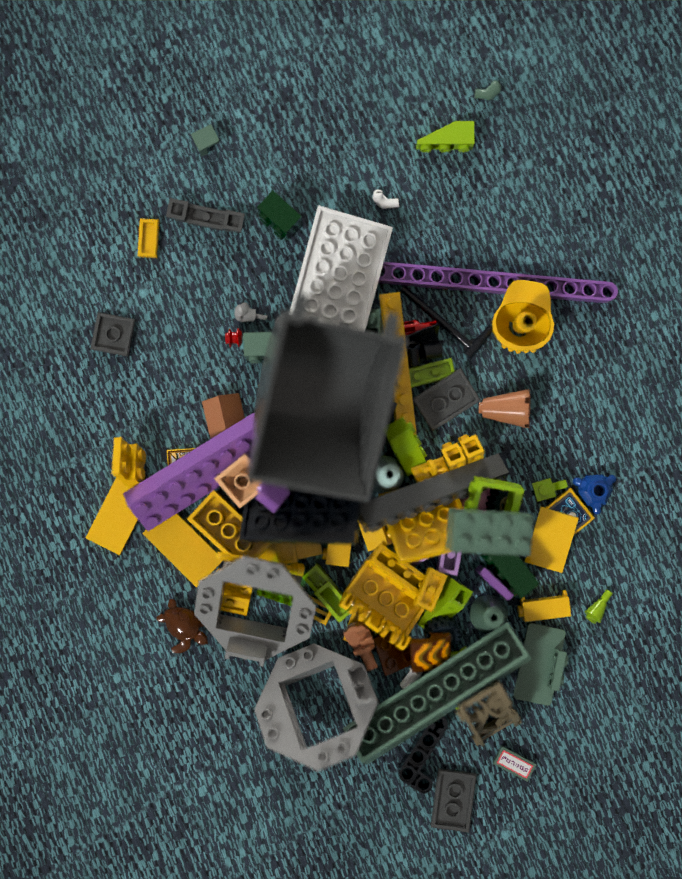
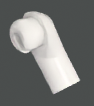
M379 189L373 192V201L381 209L399 208L398 198L387 199L383 195V191Z

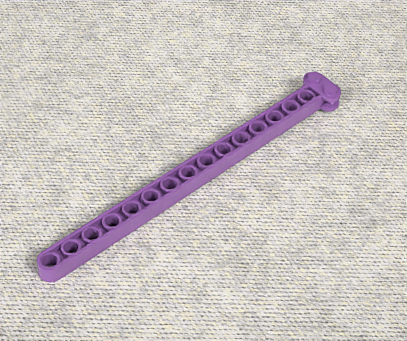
M383 262L382 269L385 274L379 277L378 281L381 284L505 294L508 289V280H527L539 282L545 286L546 283L552 284L554 291L550 292L551 299L608 303L615 299L618 294L617 286L612 282L393 262ZM395 270H401L403 272V277L396 278L394 277L393 272ZM416 271L420 272L422 274V279L415 280L412 276V273ZM433 273L439 274L441 281H433L431 275ZM457 275L460 278V282L455 284L451 281L450 277ZM470 277L478 278L479 284L472 285L469 280ZM490 278L497 280L498 285L496 287L490 286L488 282ZM565 285L572 287V294L565 291ZM584 287L591 289V295L584 293ZM603 288L610 291V297L604 296Z

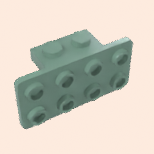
M535 623L527 625L523 646L532 660L518 668L513 693L515 699L546 706L551 705L554 690L559 691L560 686L564 684V675L562 674L564 667L568 664L567 652L562 650L565 639V631L563 629Z

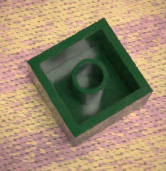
M273 190L257 206L261 223L267 228L271 226L274 230L273 233L280 240L284 238L288 242L303 226L302 216Z

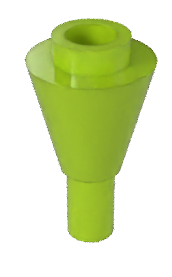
M606 589L601 598L584 611L587 620L594 624L596 622L601 623L607 606L606 603L613 594L611 591Z

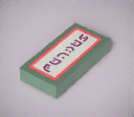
M503 745L500 746L493 760V764L527 782L536 767L535 762Z

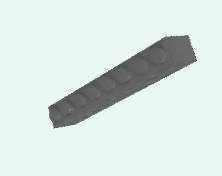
M499 453L373 498L369 502H362L359 516L360 524L365 533L369 531L376 532L385 525H395L404 518L411 519L420 512H430L439 505L446 506L458 498L465 499L469 497V484L473 481L474 476L506 481L509 471ZM483 486L482 492H484L485 490H487L488 487H484V486Z

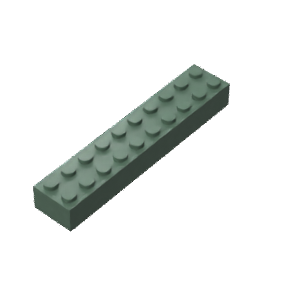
M507 622L379 704L374 711L357 751V756L361 763L370 764L456 709L458 703L488 687L492 682L501 680L532 660L509 623ZM355 720L343 728L344 732L357 728Z

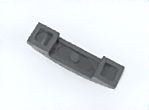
M170 198L166 217L195 226L241 233L245 213L231 210L223 211Z

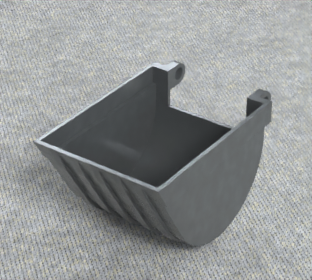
M299 293L294 312L281 309V313L275 321L268 341L256 396L253 442L248 461L247 480L369 502L408 338L396 334L399 315L394 313L387 315L383 334L351 328L349 324L343 322L337 325L319 321V318L315 316L305 318L308 294Z

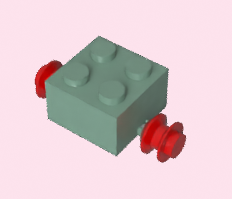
M229 328V332H225V343L229 344L230 348L232 344H237L240 347L244 343V357L246 360L250 361L251 364H260L264 360L271 332L243 333L242 336V331L237 328L236 332H232Z

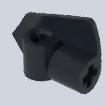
M438 323L405 336L408 338L406 348L409 366H418L421 364V360L442 357V346L438 340L440 326Z

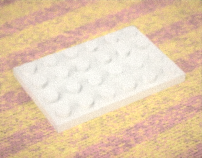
M318 206L290 311L294 312L298 294L304 293L308 294L305 318L315 316L319 318V321L337 325L343 322L349 324L351 328L366 330L393 227Z

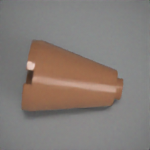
M530 389L483 398V402H479V414H482L483 418L529 428Z

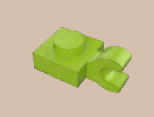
M551 478L531 483L537 502L556 497V490L568 487L566 480L552 483Z

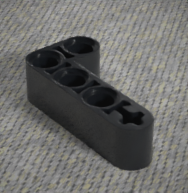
M445 716L440 718L441 725H435L434 722L419 732L398 766L400 780L422 794L429 793L433 787L430 774L424 771L422 767L447 729L448 722ZM425 735L433 736L430 742H424L423 737ZM416 751L422 753V756L418 759L412 757ZM405 768L412 770L409 775L402 774ZM421 779L428 780V783L424 786L418 784Z

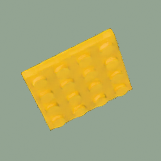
M393 491L378 494V497ZM460 498L453 500L452 503L446 506L439 505L430 512H420L411 519L404 518L395 525H387L400 565L451 552L446 548L449 508L464 509Z

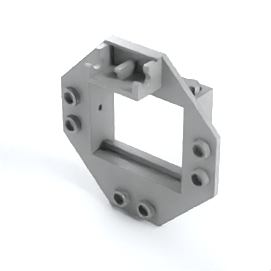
M243 556L234 562L225 561L221 569L199 580L194 615L226 650L225 659H230V656L239 657L244 660L260 662L259 666L264 667L265 660L310 638L316 604L302 588V576L291 574L284 564ZM225 582L294 596L288 627L285 628L222 615L221 607Z
M313 643L277 659L254 710L267 748L316 771H320L356 756L377 707L378 700L364 664ZM335 666L357 728L307 748L286 686Z

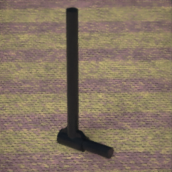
M405 285L400 290L401 293L464 346L463 354L469 359H472L492 333V326L488 325L478 338L470 339L469 341Z

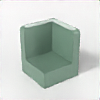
M211 124L191 134L201 157L208 154L207 148L219 143V138Z

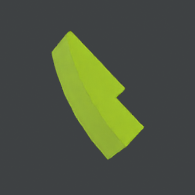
M316 563L302 578L340 623L350 614L348 613L349 608L344 610L339 606L343 593L323 568Z

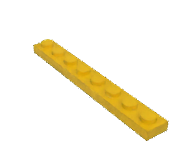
M400 292L379 294L383 329L387 315L389 313L398 314L399 323L396 334L405 337ZM405 347L393 397V402L397 403L394 411V421L403 417L407 423L411 422L416 431L407 348Z

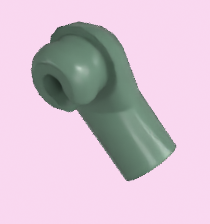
M491 82L487 89L476 88L474 98L492 100L501 91L500 82Z

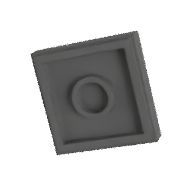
M98 312L90 349L129 357L136 320Z

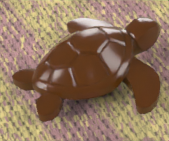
M170 599L168 602L169 609L165 611V614L158 615L156 620L161 623L165 622L170 634L176 639L181 640L179 644L171 648L172 652L177 654L187 651L190 648L191 639H194L200 645L208 644V638L205 633L199 631V628L204 625L194 615V612L188 608L177 607L176 601Z

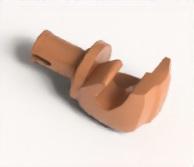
M364 622L349 624L343 630V636H345L349 645L354 649L353 654L361 656L367 671L377 668L378 664L371 652L375 644L369 627Z

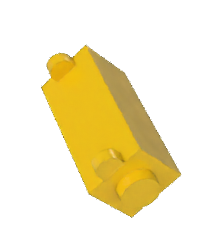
M562 590V595L527 600H525L524 596L522 599L520 598V605L517 606L518 616L522 617L524 622L571 616L570 602L566 590Z

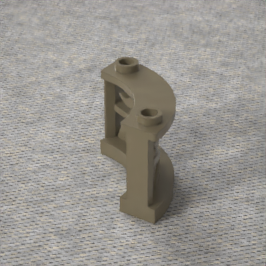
M498 680L457 704L459 710L456 713L462 722L466 720L473 732L471 737L476 746H485L483 740L512 723L515 727L522 724L519 715L514 710L510 699ZM489 695V697L487 698L486 701H484V700L482 699V698H484V697H486V696ZM479 702L483 707L482 709H480L478 706L472 704ZM472 705L475 712L470 714L467 711V707ZM489 714L493 717H497L496 719L484 725Z

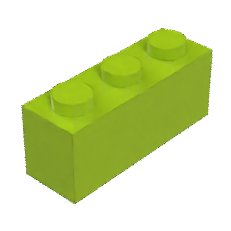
M401 417L386 427L385 435L407 476H410L412 474V467L426 463L425 457H427V454L422 446L419 447L421 442L418 436L414 435L416 431L411 422L407 423Z

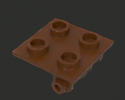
M388 632L384 637L376 635L373 639L385 676L412 665L410 642L401 651L395 646V643L389 642L391 632Z

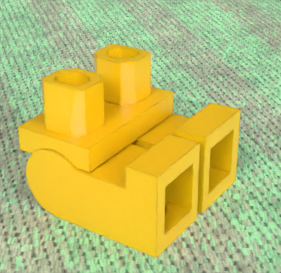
M467 434L459 437L460 447L458 443L452 445L451 442L442 445L443 457L450 471L484 459V449L476 434L471 437Z

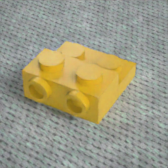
M122 437L114 438L112 475L126 487L133 488L145 480L144 464L146 462V453L138 444L129 445Z

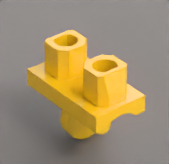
M444 457L434 460L429 459L426 463L411 468L417 483L450 471Z

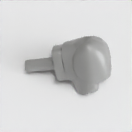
M246 302L235 307L234 316L239 322H254L255 318L267 320V315L256 314V309L250 308Z

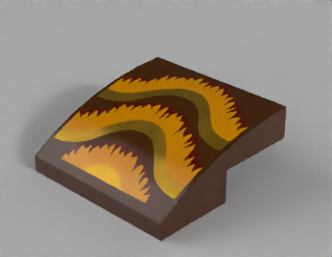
M430 633V638L411 639L412 673L432 671L451 659L450 633Z

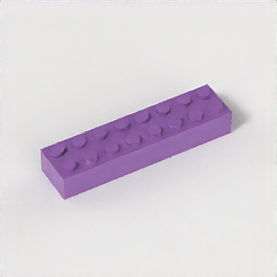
M254 413L123 493L127 506L147 531L219 488L220 485L214 478L242 455L250 456L253 442Z

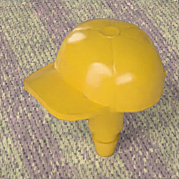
M516 280L508 286L503 301L493 316L492 332L495 338L502 344V348H508L509 352L515 351L517 354H520L521 352L528 353L531 351L535 353L537 349L543 347L551 339L554 331L550 292L547 286L542 283ZM510 321L512 322V329H513L516 333H518V334H524V333H526V335H525V336H516V335H514V334L510 331V329H509V323H510Z

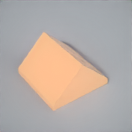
M246 454L242 455L214 478L239 508L259 493L256 489L261 484L247 480L249 456Z

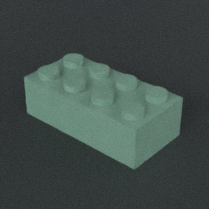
M449 508L446 548L451 552L530 556L533 515L526 512Z

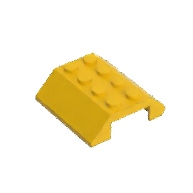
M380 544L366 558L343 592L339 606L344 610L349 608L348 613L351 615L356 612L357 608H360L358 620L364 621V624L376 633L380 632L379 635L382 637L386 636L389 630L392 631L389 642L395 643V646L403 651L412 639L408 635L425 610L413 604L425 575L409 563L400 565L397 555L383 544Z

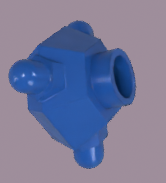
M603 474L588 475L582 479L579 477L574 478L573 484L578 486V492L587 506H591L593 513L598 515L601 513V507L606 505L612 493V486L616 481V477L614 475L607 477Z

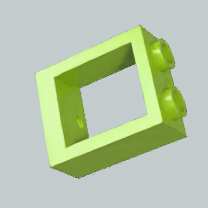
M474 476L473 481L469 484L470 495L469 499L465 501L464 509H478L484 486L509 491L504 511L519 512L524 488L521 485Z

